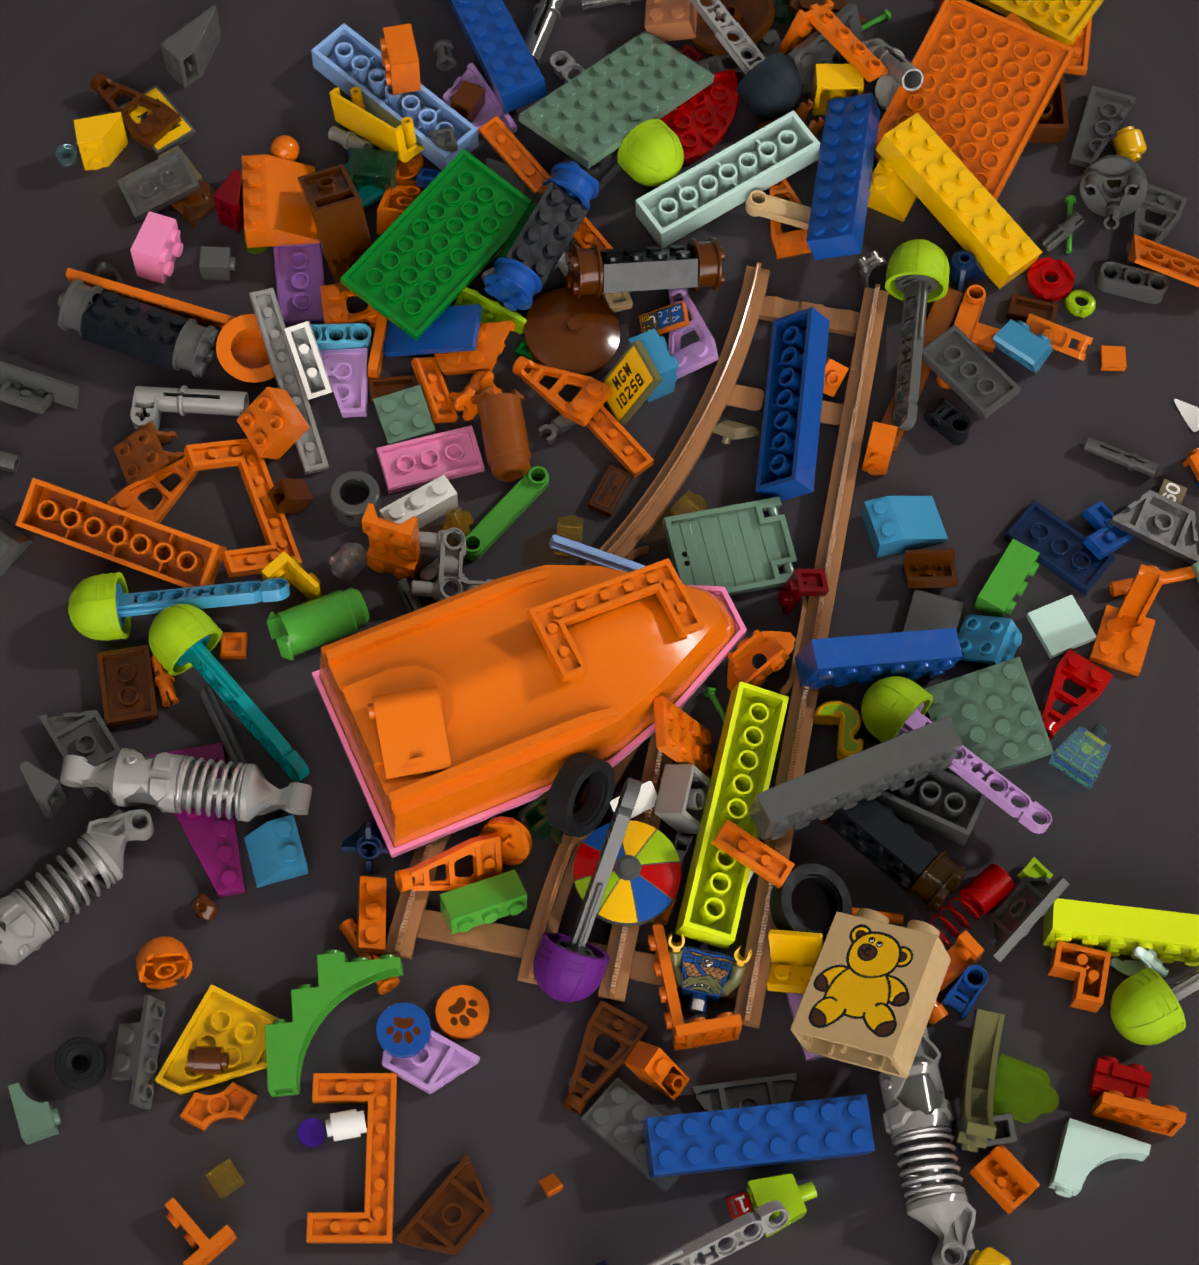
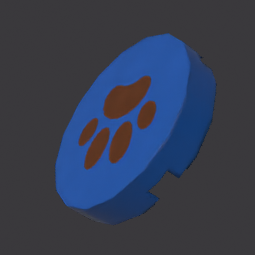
M406 1002L393 1004L385 1009L378 1018L376 1026L378 1042L393 1057L402 1059L414 1057L429 1043L431 1036L430 1020L424 1010L415 1004Z

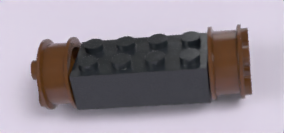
M710 237L708 241L698 242L695 238H690L686 248L682 245H671L670 249L650 246L646 247V250L637 251V248H624L623 252H614L612 249L599 250L597 244H592L590 248L578 249L576 245H572L570 250L565 251V262L568 265L565 285L567 289H571L574 299H579L581 295L592 294L595 298H599L602 292L615 293L690 288L693 292H697L699 288L703 287L718 290L720 285H724L725 280L724 272L722 271L725 251L723 247H719L715 237Z

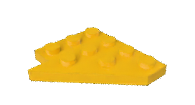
M211 984L157 1075L156 1083L182 1095L266 1069L265 1025L272 1024L274 1020L279 1018ZM196 1046H223L224 1052H229V1067L224 1069L222 1075L195 1074L194 1071H188L187 1069L188 1050L195 1049Z

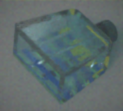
M1095 724L1091 731L1081 726L1078 727L1054 751L1048 763L1091 790L1111 748L1110 744L1104 741L1108 730L1101 724Z

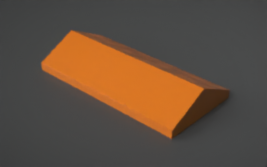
M1136 234L1133 235L1127 260L1199 287L1198 258Z

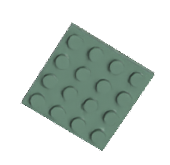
M1020 656L924 688L933 696V701L928 709L931 721L935 722L948 716L963 746L997 772L1054 754ZM947 768V770H948L949 773L960 777V776L957 775L955 772H953L950 768Z

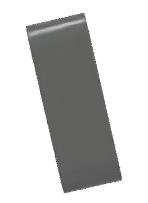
M1109 261L1101 266L1096 279V286L1100 291L1157 304L1163 300L1169 286V280L1161 273Z

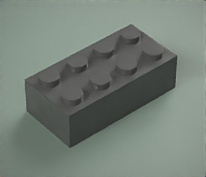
M935 769L928 772L929 774L921 780L914 781V779H910L901 788L891 791L890 788L881 791L882 794L875 798L882 806L889 807L895 815L965 846L987 797L964 779L945 770L938 772Z

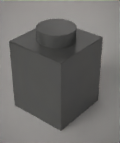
M201 246L199 269L202 280L231 281V272L236 271V257H232L230 247Z

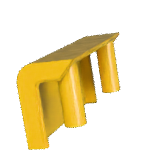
M338 87L329 92L337 123L355 132L365 140L370 141L400 161L408 162L425 149L424 146L417 143L411 117H404L401 120V124L394 128L366 111L360 87L350 89L352 102L341 96Z

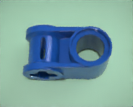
M980 965L968 966L957 983L952 986L942 1005L950 1006L961 1014V1018L965 1019L988 980L986 970ZM967 976H977L980 979V984H971Z

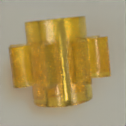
M456 507L444 513L446 520L441 521L443 530L458 528L463 531L464 535L471 531L469 525L473 524L474 521L470 512H467V510L463 511L461 507Z

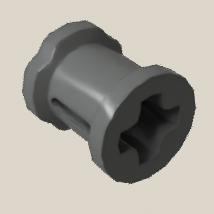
M439 40L433 45V52L437 55L436 67L441 71H449L457 65L456 59L452 54L453 43L449 40Z

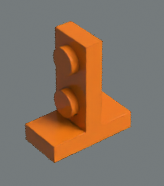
M174 1197L165 1204L169 1211L165 1215L175 1228L181 1226L187 1234L183 1238L193 1250L199 1247L196 1252L182 1263L183 1265H207L237 1239L235 1233L228 1225L224 1226L211 1239H208Z

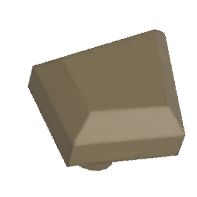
M725 420L715 425L712 431L722 435L721 442L724 444H731L732 439L757 437L759 434V430L754 426Z

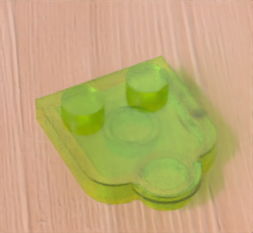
M1001 1054L995 1074L993 1111L1012 1113L1013 1119L1024 1123L1033 1122L1040 1113L1048 1114L1053 1112L1059 1104V1096L1050 1087L1048 1074L1040 1068Z

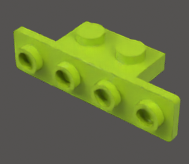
M466 287L455 299L457 301L453 306L480 304L483 308L480 323L512 321L515 324L513 331L520 335L523 334V328L527 320L521 314L512 312L503 307L499 302L482 296L477 290Z

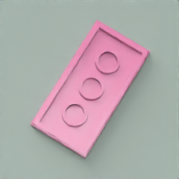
M472 425L376 448L388 494L424 486L442 475L451 480L485 471Z

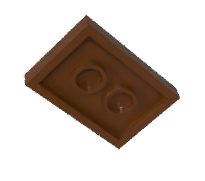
M149 644L97 652L106 726L112 727L159 719Z

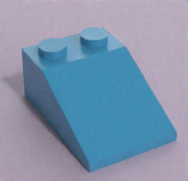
M885 496L864 502L861 517L876 558L948 541L932 496Z

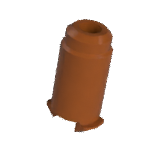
M493 385L482 389L472 399V404H477L487 464L491 467L492 476L503 482H513L522 479L531 469V450L521 404L524 401V396L516 389L510 393L494 394Z

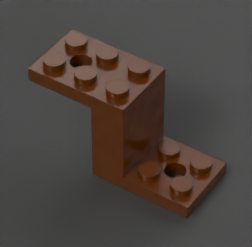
M340 164L297 178L300 188L311 208L323 258L339 291L343 292L351 290L340 283L341 277L369 249L372 242L361 197L344 164Z

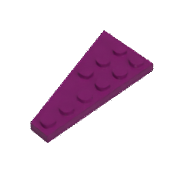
M222 742L167 752L188 757L192 756L196 761L200 757L206 762L209 759H213L215 763L222 760L226 765ZM157 754L147 756L155 757ZM221 765L217 772L218 778H221L222 775ZM195 807L190 815L186 812V809L182 813H174L218 897L246 893L234 814L231 819H227L224 809L222 817L218 818L214 808L213 814L208 817L204 808L203 813L198 816Z

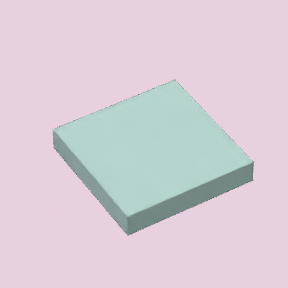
M1073 595L1031 611L1026 616L1050 659L1066 653L1068 649L1073 650L1092 642L1097 637Z

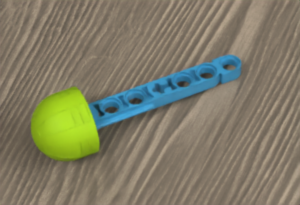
M116 572L91 576L81 581L70 595L68 612L73 626L82 635L94 640L111 641L114 639H127L129 637L131 616L157 614L165 608L176 604H188L199 609L255 604L261 601L263 603L275 602L289 597L290 591L286 579L274 578L265 579L263 582L255 580L129 593L123 574Z

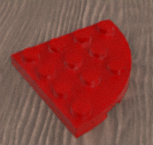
M735 69L713 73L714 82L660 119L678 136L684 153L682 166L698 160L714 149L722 141L733 124L738 106V93L736 92L738 80Z

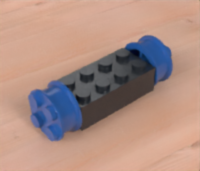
M573 161L556 163L552 167L551 178L546 179L542 187L535 193L493 262L494 272L487 275L484 280L485 291L502 302L511 311H516L517 309L528 310L533 304L532 297L542 290V287L590 209L589 202L599 194L598 180L591 177Z

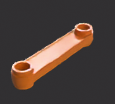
M976 284L969 286L965 291L954 323L971 341L986 299L985 289ZM937 375V378H936V379H937L938 385H939L940 387L944 388V389H951V388Z

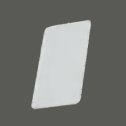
M651 781L641 785L631 818L655 806L658 794ZM619 797L610 801L613 811L616 809Z

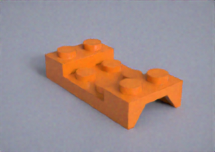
M368 503L361 520L363 532L368 535L369 549L366 554L367 566L379 573L388 572L394 574L399 579L410 578L411 580H416L422 565L418 518L411 517L401 524L377 517L374 504Z

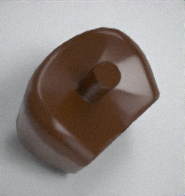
M200 893L190 903L191 908L198 913L197 917H202L206 921H212L219 910V906L204 893Z

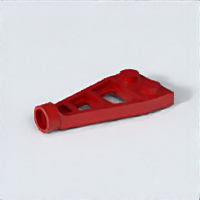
M1068 649L1054 671L1041 715L1049 740L1067 723L1096 701L1113 677L1111 673L1071 649ZM1065 679H1069L1084 688L1086 692L1079 698H1074L1062 689ZM1056 699L1071 707L1065 715L1052 709Z

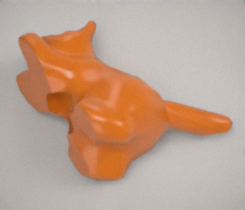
M478 371L472 376L470 382L461 392L450 393L453 408L456 411H464L463 419L465 421H470L477 415V404H472V399L482 389L493 385L494 394L502 393V390L494 385L493 372Z

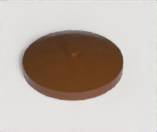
M700 0L703 6L708 7L712 5L710 0ZM720 0L754 44L766 35L775 16L773 0ZM697 11L696 38L690 39L691 42L705 53L720 56L729 55L716 38L715 33ZM717 17L715 19L716 21H722V23L724 21L723 19H717ZM734 33L727 35L730 41L736 42L739 40L738 36Z
M560 288L539 297L527 312L525 318L527 321L523 328L524 343L530 356L538 364L591 376L603 370L612 361L617 352L620 342L619 322L614 311L600 297L595 298L592 294L581 295L579 299H574L571 289Z

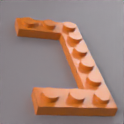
M249 439L186 445L184 453L191 471L238 466L267 544L265 546L224 551L221 557L229 578L262 574L261 571L282 552H285L290 557L295 556L302 564L285 514L276 513L268 492L274 485L264 458L258 455Z
M669 558L533 607L527 612V616L562 683L584 675L588 671V667L566 626L652 594L657 595L679 638L700 631L705 626Z
M313 1073V1103H368L364 1212H307L306 1242L393 1243L397 1073Z

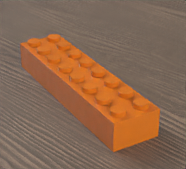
M32 478L16 522L18 527L184 588L214 585L223 561L221 556L227 549L224 546L36 478Z

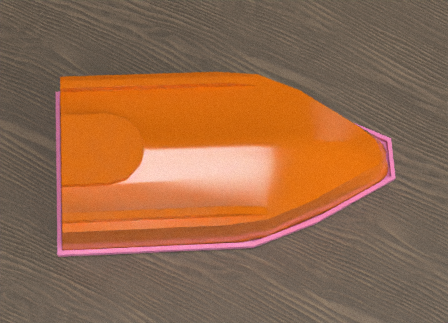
M543 565L495 579L321 647L320 669L312 672V677L391 858L548 795L561 767L568 759L578 753H586L604 760L612 768L655 732L654 699L664 696L681 708L746 635L747 629L726 588L723 586L683 584L705 626L702 630L679 638L656 594L566 626L588 667V671L584 675L563 683L527 616L528 610L629 572L602 566ZM437 686L452 767L386 779L376 719L370 720L367 703H372V697Z

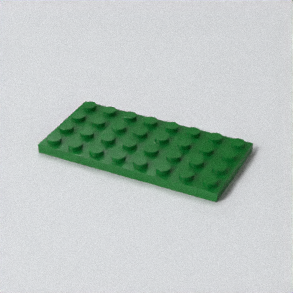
M462 149L341 277L340 283L417 341L503 248L531 199L465 149Z

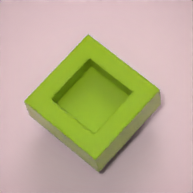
M1033 857L1017 876L1021 880L1024 877H1033L1035 879L1048 877L1051 879L1053 874Z

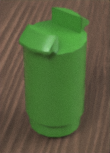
M351 587L343 591L338 589L278 612L276 615L272 611L267 619V627L271 639L276 638L280 656L292 661L294 660L293 656L356 633L357 629L367 625L370 617L360 591Z

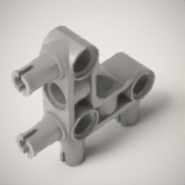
M458 528L440 530L438 533L419 531L420 547L436 548V551H438L437 580L435 582L412 580L411 596L433 597V600L439 602L451 597L445 594L444 587L450 586L454 588L457 595L493 581V579H487V581L468 580L465 574L462 573L463 560L466 556V539L463 531ZM455 538L459 545L455 547L450 546L446 539Z

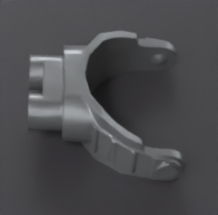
M876 250L868 254V259L863 257L857 261L861 268L859 272L862 276L861 287L863 290L865 287L870 288L868 279L873 269H887L888 262L883 257L880 258Z

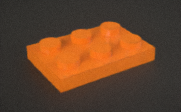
M1109 1090L1103 1092L1093 1104L1091 1116L1172 1137L1185 1124L1187 1113L1179 1111V1108L1173 1105L1165 1104L1158 1106L1151 1104L1152 1102L1146 1098L1137 1097L1131 1099L1124 1097V1094L1119 1091Z

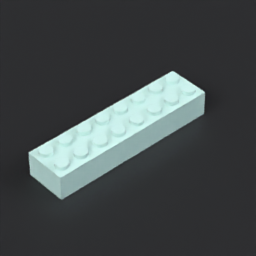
M793 110L636 199V216L661 249L744 203L752 191H764L819 160L820 142Z

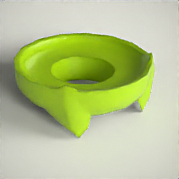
M1074 290L1064 300L1068 312L1076 317H1088L1095 310V298L1086 290ZM1078 297L1084 298L1088 304L1080 306L1075 302V299Z

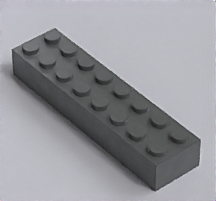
M947 716L756 794L748 813L762 841L767 838L775 840L785 835L789 829L795 827L796 830H800L808 826L811 820L816 818L824 820L832 816L835 810L843 808V810L851 809L858 804L857 801L864 798L868 801L875 799L882 794L881 791L889 788L891 791L897 790L910 779L918 781L925 778L929 774L928 772L937 769L939 772L947 769L952 765L953 759L958 756L957 753L963 743L950 718Z

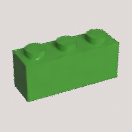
M1012 539L978 595L974 608L992 617L1003 618L1005 614L1010 616L1017 604L1013 600L1016 595H1023L1028 586L1025 580L1028 575L1033 577L1040 565L1036 562L1040 553Z
M515 869L440 894V910L451 934L467 932L473 927L485 923L490 924L499 918L517 915L527 909V893Z

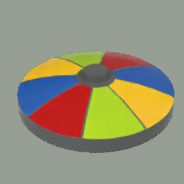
M629 821L596 915L597 918L618 926H637L658 918L671 906L680 887L681 863L671 841L658 829L642 822ZM610 823L593 831L583 841L576 854L573 879L581 902H583Z

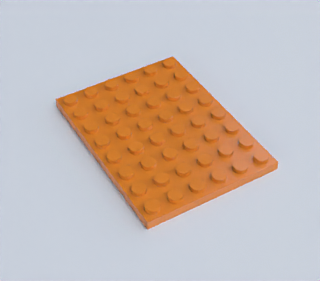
M945 0L912 61V64L923 73V83L915 91L905 90L899 85L879 123L876 147L884 134L918 112L997 201L1072 59L1075 48L966 0ZM875 150L874 161L879 162L881 155Z

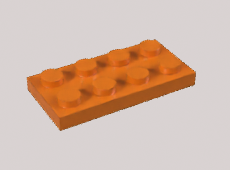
M664 696L656 697L654 699L656 748L678 764H693L710 779L711 769L713 768V759L710 755L709 744L712 742L710 731Z

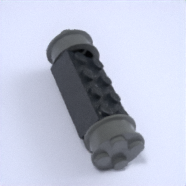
M82 279L73 280L66 293H62L58 299L60 311L57 325L65 331L69 329L78 331L83 340L170 371L173 368L177 371L181 369L191 371L192 375L196 378L203 377L209 362L213 363L216 359L215 345L219 330H216L212 325L207 328L198 325L195 319H187L116 294L115 292L103 290L99 285L90 287L85 285Z

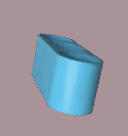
M366 324L311 325L319 350L368 348V351H371L373 343L370 327Z

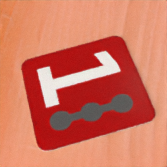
M746 1192L726 1198L732 1219L753 1212Z

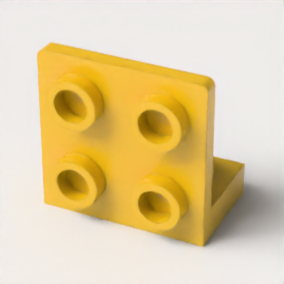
M282 552L261 571L263 580L274 578L286 579L288 586L290 584L294 585L309 600L322 595L319 579L312 572L308 574L295 556L290 557L285 552Z
M769 930L768 938L772 959L767 980V990L804 994L824 945L823 934Z

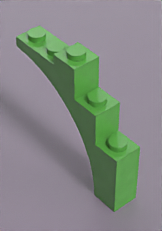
M327 950L324 954L317 955L319 987H315L312 984L300 985L298 989H292L293 1022H289L286 1019L274 1020L272 1024L265 1025L268 1091L272 1097L300 1094V1077L303 1061L311 1039L320 1024L340 1002L359 989L383 979L402 976L403 964L400 957L388 954L382 955L379 959L375 960L359 957L352 959V962H348L345 952H340L339 950Z

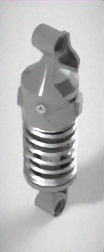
M118 809L108 818H100L89 822L85 833L77 839V844L85 855L82 860L71 847H67V853L77 863L72 868L61 856L56 855V860L66 873L61 869H54L50 864H46V869L49 872L45 876L36 872L35 877L37 879L32 883L25 881L26 888L23 890L15 889V891L0 899V964L17 966L32 952L39 950L41 945L51 938V935H54V931L59 930L60 922L69 923V915L71 913L79 914V903L90 905L88 893L92 896L100 897L98 885L110 889L111 883L116 884V882L123 878L126 843L134 840L145 841L154 834L155 828L149 812L137 809L123 813ZM147 822L145 827L141 829L135 828L137 823ZM100 873L105 882L99 879L96 875ZM90 881L94 890H92L86 883Z

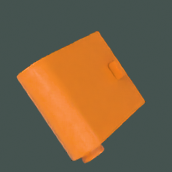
M437 686L372 697V703H367L370 720L376 719L386 779L452 767Z

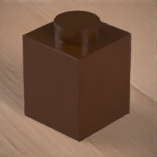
M464 80L451 99V108L472 124L485 105V89Z
M281 478L268 492L276 513L301 514L313 501L305 479Z

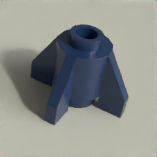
M960 250L948 259L949 276L953 282L957 283V291L962 292L963 284L970 279H984V269L971 252Z
M375 821L365 822L358 831L343 840L342 851L355 852L357 849L360 856L366 859V872L372 873L374 858L381 854V852L390 854Z

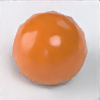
M288 135L276 137L270 146L271 156L295 161L300 152L297 141Z

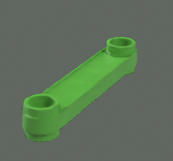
M535 466L531 468L529 473L465 537L466 559L470 561L480 559L498 538L546 490L549 485V474L544 467ZM534 478H542L543 480H542V481H535V480H533V479H534ZM471 545H475V546H477L478 548H477V549H474V550H471V549H468L467 547H469V546H471Z

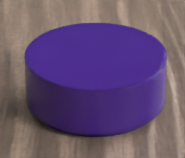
M316 1118L304 1120L298 1127L300 1142L309 1148L320 1146L326 1138L324 1124Z

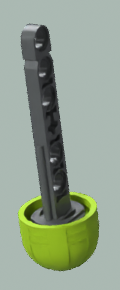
M923 239L910 240L898 246L891 255L886 270V291H889V294L894 298L903 301L894 398L896 407L893 409V425L903 431L911 430L917 419L918 406L916 404L919 399L927 303L943 298L948 292L950 268L945 253L939 246Z

